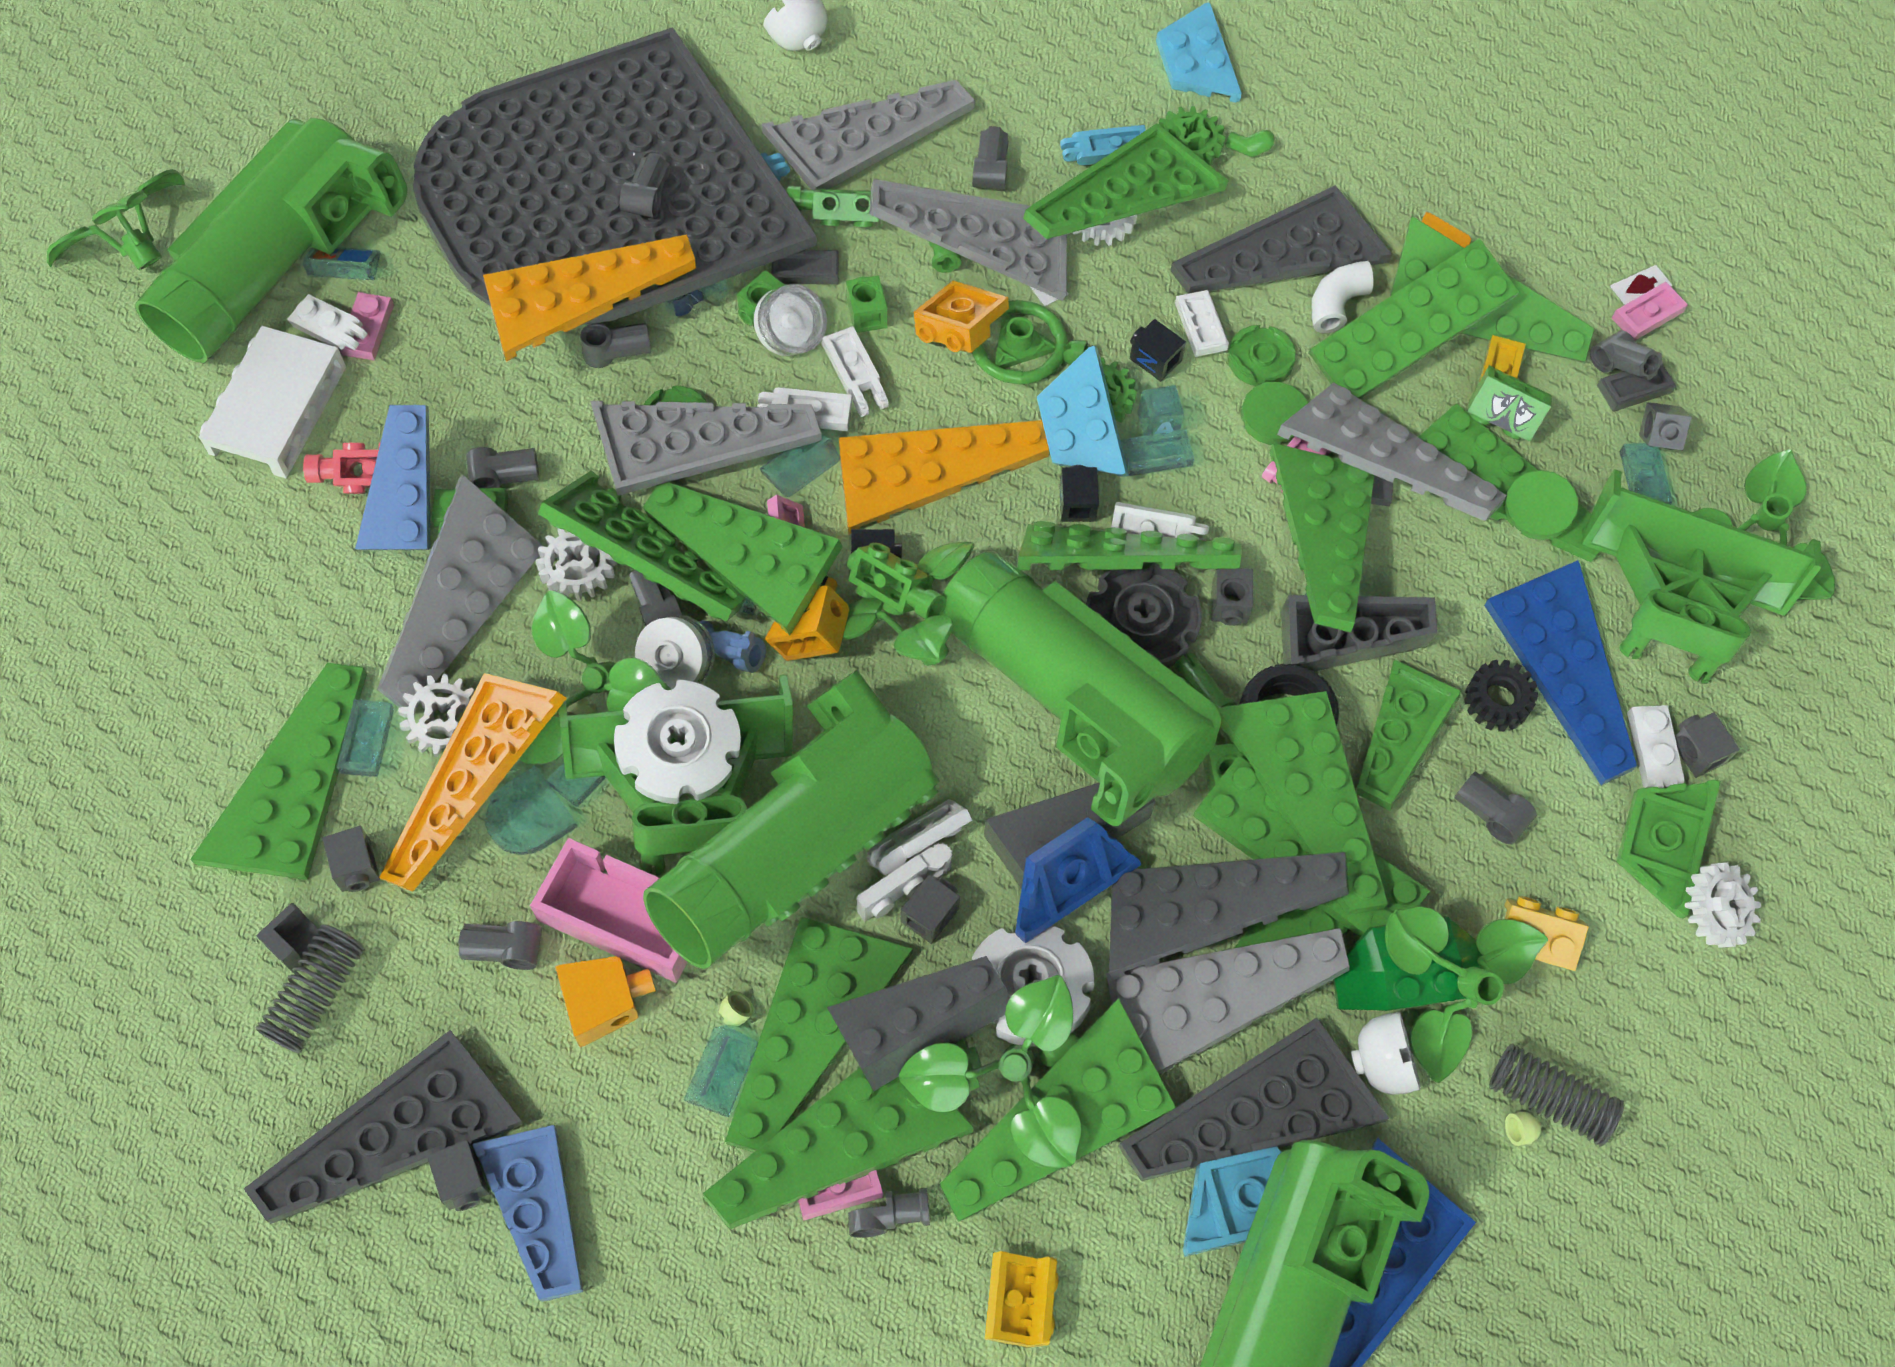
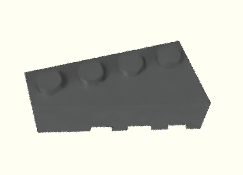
M1288 595L1281 609L1283 664L1301 665L1314 672L1427 647L1437 633L1435 597L1358 596L1355 624L1351 632L1315 624L1307 595Z
M1096 783L985 820L984 837L1022 889L1026 857L1087 817L1098 823L1110 836L1118 839L1151 818L1156 802L1153 798L1121 825L1112 826L1091 810L1093 797L1098 792L1100 783Z
M987 956L827 1008L870 1086L875 1091L899 1077L904 1064L921 1049L941 1042L955 1044L1005 1015L1006 1005L1010 996Z

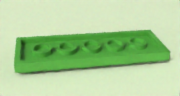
M1478 238L1312 347L1309 354L1330 384L1336 383L1361 399L1515 298L1519 291L1481 239Z
M1239 755L1194 812L1193 816L1253 860L1310 855V853L1306 854L1298 842L1300 838L1290 823L1287 824L1275 804L1256 778V771L1252 765ZM1374 851V857L1388 901L1385 909L1346 915L1336 899L1318 905L1319 908L1359 937L1369 927L1387 925L1390 915L1395 910L1420 906L1430 892Z

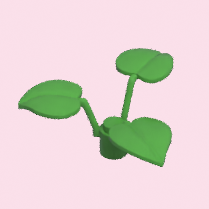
M173 169L163 171L140 185L134 193L121 198L117 203L110 204L99 210L92 217L95 225L84 226L60 237L49 246L46 255L48 265L52 267L54 261L66 249L94 234L99 235L116 248L123 257L129 256L138 270H142L157 262L162 256L152 243L154 238L150 234L141 202L148 195L161 189L176 185L185 186L181 174ZM135 206L143 233L139 229H132L123 212ZM117 216L127 232L121 238L124 244H119L97 225H101Z
M1790 449L1767 457L1749 472L1744 483L1746 496L1752 502L1761 503L1756 514L1751 515L1750 519L1738 527V529L1745 531L1757 523L1762 529L1767 531L1779 530L1780 543L1787 545V531L1789 529L1786 520L1792 513L1793 508L1798 506L1806 495L1804 476L1796 464L1793 452ZM1702 508L1693 512L1732 526L1728 515L1715 508ZM1800 543L1793 548L1804 551L1808 544ZM1822 552V568L1798 599H1829L1834 595V575L1827 558Z
M953 542L929 551L917 565V569L930 576L927 589H933L932 583L934 579L948 578L959 570L973 551L974 543ZM863 598L848 605L849 614L842 640L859 637L869 631L876 624L877 620H884L899 634L894 642V648L897 653L912 659L921 660L927 666L941 662L949 653V649L945 644L953 630V621L949 616H931L917 623L912 628L904 630L886 612L881 611L884 602L878 598Z
M550 590L544 595L532 624V635L537 647L544 654L553 658L562 657L569 652L572 658L587 664L582 675L585 689L566 699V707L593 693L610 691L607 697L609 712L621 711L632 697L653 684L660 683L663 689L672 690L655 669L641 659L631 657L622 659L617 663L611 661L598 663L595 657H587L578 653L575 648L586 646L591 639V627L587 616L571 598L561 592ZM559 709L520 757L521 761L526 765L552 762L563 755L559 716H556Z
M1415 906L1395 910L1390 915L1386 925L1385 941L1388 953L1396 966L1405 972L1420 975L1426 972L1432 960H1434L1439 965L1459 975L1458 988L1460 993L1466 997L1464 1001L1446 1006L1444 1013L1436 1009L1423 1012L1411 1027L1409 1041L1413 1055L1433 1081L1440 1083L1455 1070L1466 1054L1471 1042L1472 1026L1470 1020L1463 1014L1453 1012L1467 1007L1476 1008L1478 1002L1484 1005L1496 1003L1503 994V984L1517 982L1528 972L1537 954L1548 941V938L1534 927L1511 919H1498L1486 924L1476 939L1477 948L1483 955L1477 960L1480 968L1469 967L1465 969L1437 954L1445 948L1449 937L1447 923L1438 912L1428 907Z
M1054 975L1047 979L1027 984L1011 996L1006 1005V1023L1014 1035L1026 1039L1022 1045H1010L1000 1060H994L990 1064L967 1071L969 1064L967 1052L956 1044L941 1042L921 1049L904 1064L899 1073L900 1082L920 1104L936 1112L955 1110L966 1101L970 1093V1085L967 1079L976 1078L995 1069H1000L1002 1075L1008 1080L1021 1081L1028 1110L1017 1113L1011 1122V1133L1016 1146L1028 1158L1045 1166L1070 1167L1075 1163L1081 1137V1121L1077 1110L1068 1100L1058 1096H1046L1035 1105L1030 1086L1031 1079L1028 1076L1035 1062L1034 1053L1030 1049L1032 1042L1043 1051H1053L1067 1040L1072 1029V998L1067 984L1061 975Z

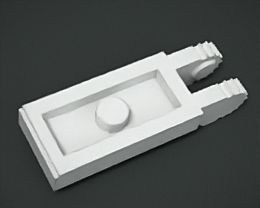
M852 326L822 337V345L847 394L852 395L854 406L859 415L863 417L869 414L868 403L862 394L863 391L871 389L875 402L880 409L889 407L885 391L880 384V376L854 327Z
M948 799L878 842L875 847L869 849L868 856L866 857L868 858L867 862L872 867L878 869L880 873L889 875L905 864L907 858L909 859L921 854L942 838L951 837L959 833L962 826L972 821L968 809Z
M943 843L934 844L933 848L930 847L921 854H918L857 896V913L863 921L866 922L873 916L880 918L887 914L894 907V902L905 894L907 897L912 896L929 874L937 880L943 877L944 873L947 874V871H950L951 858L953 856L950 847Z

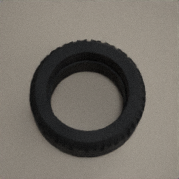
M1277 664L1274 667L1270 666L1263 671L1261 670L1248 682L1239 704L1259 702L1273 694L1298 696L1326 691L1336 726L1339 718L1338 702L1332 687L1328 686V682L1323 677H1320L1318 673L1308 670L1307 667L1297 666V664Z

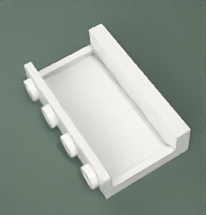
M261 326L256 337L250 340L243 360L234 368L232 379L226 390L219 395L216 407L209 420L205 421L201 427L199 438L208 454L217 456L220 450L264 462L269 465L274 475L287 479L346 369L338 347Z

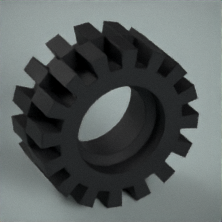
M1492 660L1489 665L1485 663L1475 672L1466 687L1465 693L1467 695L1464 701L1465 705L1471 704L1467 709L1470 716L1474 713L1478 714L1474 721L1479 725L1485 720L1488 722L1485 727L1486 729L1492 730L1496 724L1498 725V732H1504L1508 726L1510 730L1517 728L1519 723L1522 724L1536 705L1535 701L1538 698V692H1534L1537 684L1536 681L1528 682L1532 676L1528 670L1524 674L1519 672L1522 668L1520 664L1516 663L1514 668L1509 667V660H1503L1500 666L1498 660ZM1492 685L1506 688L1512 693L1514 703L1510 706L1495 703L1488 695V688Z

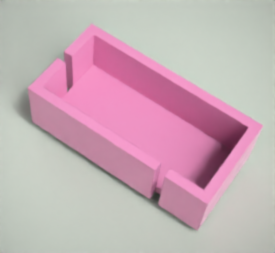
M568 838L530 904L537 921L639 967L650 969V972L677 983L687 964V961L677 954L658 932L644 905V891L660 878L609 855H606L604 860H602L599 851Z

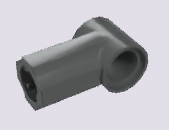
M989 126L988 129L981 131L978 157H975L972 187L1005 190L1008 133L1004 132L1001 127Z
M649 153L647 157H642L632 181H625L619 201L620 210L655 218L661 205V191L670 173V163L666 162L659 154Z
M601 323L586 325L580 334L583 359L587 365L593 368L606 367L614 358L651 353L649 335L645 323L608 328Z
M1622 330L1596 344L1590 350L1592 363L1603 373H1608L1616 368L1650 380L1657 375L1659 367L1663 364L1662 353L1637 344L1628 332Z
M478 447L466 454L468 479L478 488H500L501 484L539 480V467L535 448L497 453L492 448Z
M637 570L629 574L632 587L641 605L639 609L645 626L657 619L666 617L683 619L674 595H670L668 588L647 580Z
M1476 771L1467 779L1454 797V799L1484 820L1490 834L1505 844H1514L1537 814L1535 808L1526 799L1516 794L1507 795Z
M524 921L509 922L507 926L464 923L458 942L459 957L461 960L501 962L506 967L519 970L534 969L537 964L542 927Z

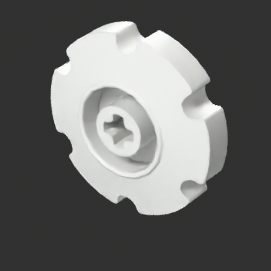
M677 680L676 686L672 690H665L660 683H656L638 692L625 705L623 709L624 718L629 722L615 727V755L622 774L633 773L638 776L635 780V789L655 801L678 804L682 794H692L695 800L699 801L712 795L727 782L732 774V766L727 763V760L739 757L741 735L738 720L733 710H721L717 707L719 704V694L693 681ZM674 738L676 741L685 739V744L681 745L678 742L671 744V739Z
M1052 925L1025 943L1016 933H1007L1001 928L989 935L974 952L972 960L987 956L1005 984L1010 998L1018 989L1027 985L1029 981L1037 982L1054 975H1061L1067 984L1073 1003V1024L1070 1033L1087 1016L1090 1009V998L1085 996L1084 993L1094 990L1092 963L1080 943L1076 942L1070 945L1064 942V930ZM1005 1015L993 1021L997 1024L996 1036L1016 1045L1023 1044L1026 1038L1018 1037L1010 1031Z

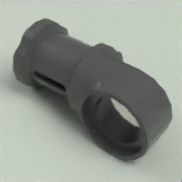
M920 1188L919 1193L894 1195L892 1191H885L886 1206L862 1208L849 1212V1235L855 1238H867L885 1234L887 1229H895L896 1224L922 1222L923 1226L930 1225L927 1188Z

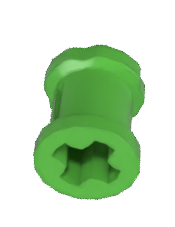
M929 241V245L933 248L934 252L932 258V267L938 272L947 273L960 267L961 256Z

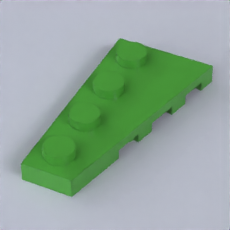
M1394 659L1356 794L1391 811L1458 702L1461 691Z

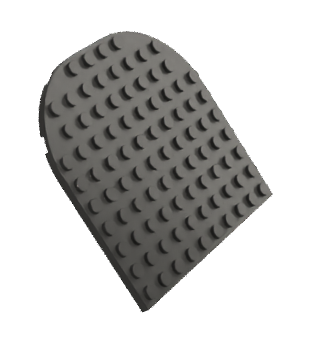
M673 27L493 86L461 102L462 107L449 117L443 115L433 125L423 139L414 162L413 189L418 209L425 225L457 279L468 291L488 305H490L483 277L485 274L687 234L695 257L696 269L661 286L653 284L641 290V296L630 301L628 298L616 302L613 304L612 310L584 324L612 321L817 245L816 234ZM649 153L659 154L666 162L670 163V173L661 191V205L655 218L623 212L620 210L619 204L623 184L625 181H632L642 157H647Z

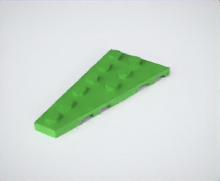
M1411 216L1390 296L1462 250L1463 247ZM1507 275L1518 289V295L1460 333L1489 341L1492 335L1524 343L1526 344L1525 349L1585 362L1594 328Z
M669 482L657 485L643 506L646 514L670 535L679 539L690 552L705 561L709 568L742 596L747 597L756 604L761 612L776 621L789 635L793 632L843 548L840 540Z
M327 663L191 857L190 860L195 865L308 880L367 676L364 667Z
M800 918L725 1140L727 1145L755 1152L789 1124L801 1103L813 1091L825 1070L834 1062L847 1044L827 1007L888 988L898 970L913 954L912 948L808 918Z
M859 1067L706 1190L703 1196L729 1229H733L776 1212L779 1207L801 1198L808 1199L816 1196L819 1191L836 1184L840 1185L869 1175V1172L874 1170L879 1171L899 1163L900 1159L924 1150L926 1152L939 1147V1143L957 1136L961 1138L972 1134L973 1126L957 1109L949 1112H936L926 1108L900 1082L899 1077L873 1091Z

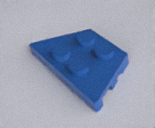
M1088 817L1026 857L1015 930L1016 935L1023 942L1027 943L1117 882L1123 874L1132 872L1141 866L1140 860L1130 854L1120 842L1110 836L1098 823Z

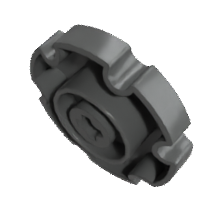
M1151 563L1150 568L1146 570H1108L1099 578L1097 586L1099 592H1089L1086 602L1088 607L1101 614L1106 621L1120 632L1128 635L1133 642L1150 655L1155 656L1167 668L1174 666L1176 661L1183 655L1187 656L1189 645L1186 642H1196L1202 621L1198 597L1189 596L1185 593L1188 585L1186 579L1172 569H1161L1160 565L1156 563Z

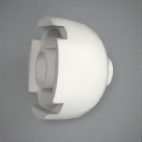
M782 0L785 6L779 12L773 8L768 13L763 26L780 47L792 51L802 49L810 51L821 43V36L825 31L828 21L827 10L821 0Z
M1400 1012L1388 1013L1371 1019L1363 1026L1358 1035L1359 1050L1351 1051L1357 1074L1365 1073L1371 1086L1380 1092L1391 1095L1407 1094L1421 1088L1413 1053H1411L1408 1042L1409 1038Z

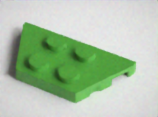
M1708 780L1705 783L1686 785V783L1673 784L1667 788H1640L1634 792L1616 862L1673 914L1682 919L1689 914L1690 909L1685 907V903L1691 902L1692 896L1686 892V887H1695L1691 876L1692 874L1699 873L1721 782L1718 780Z

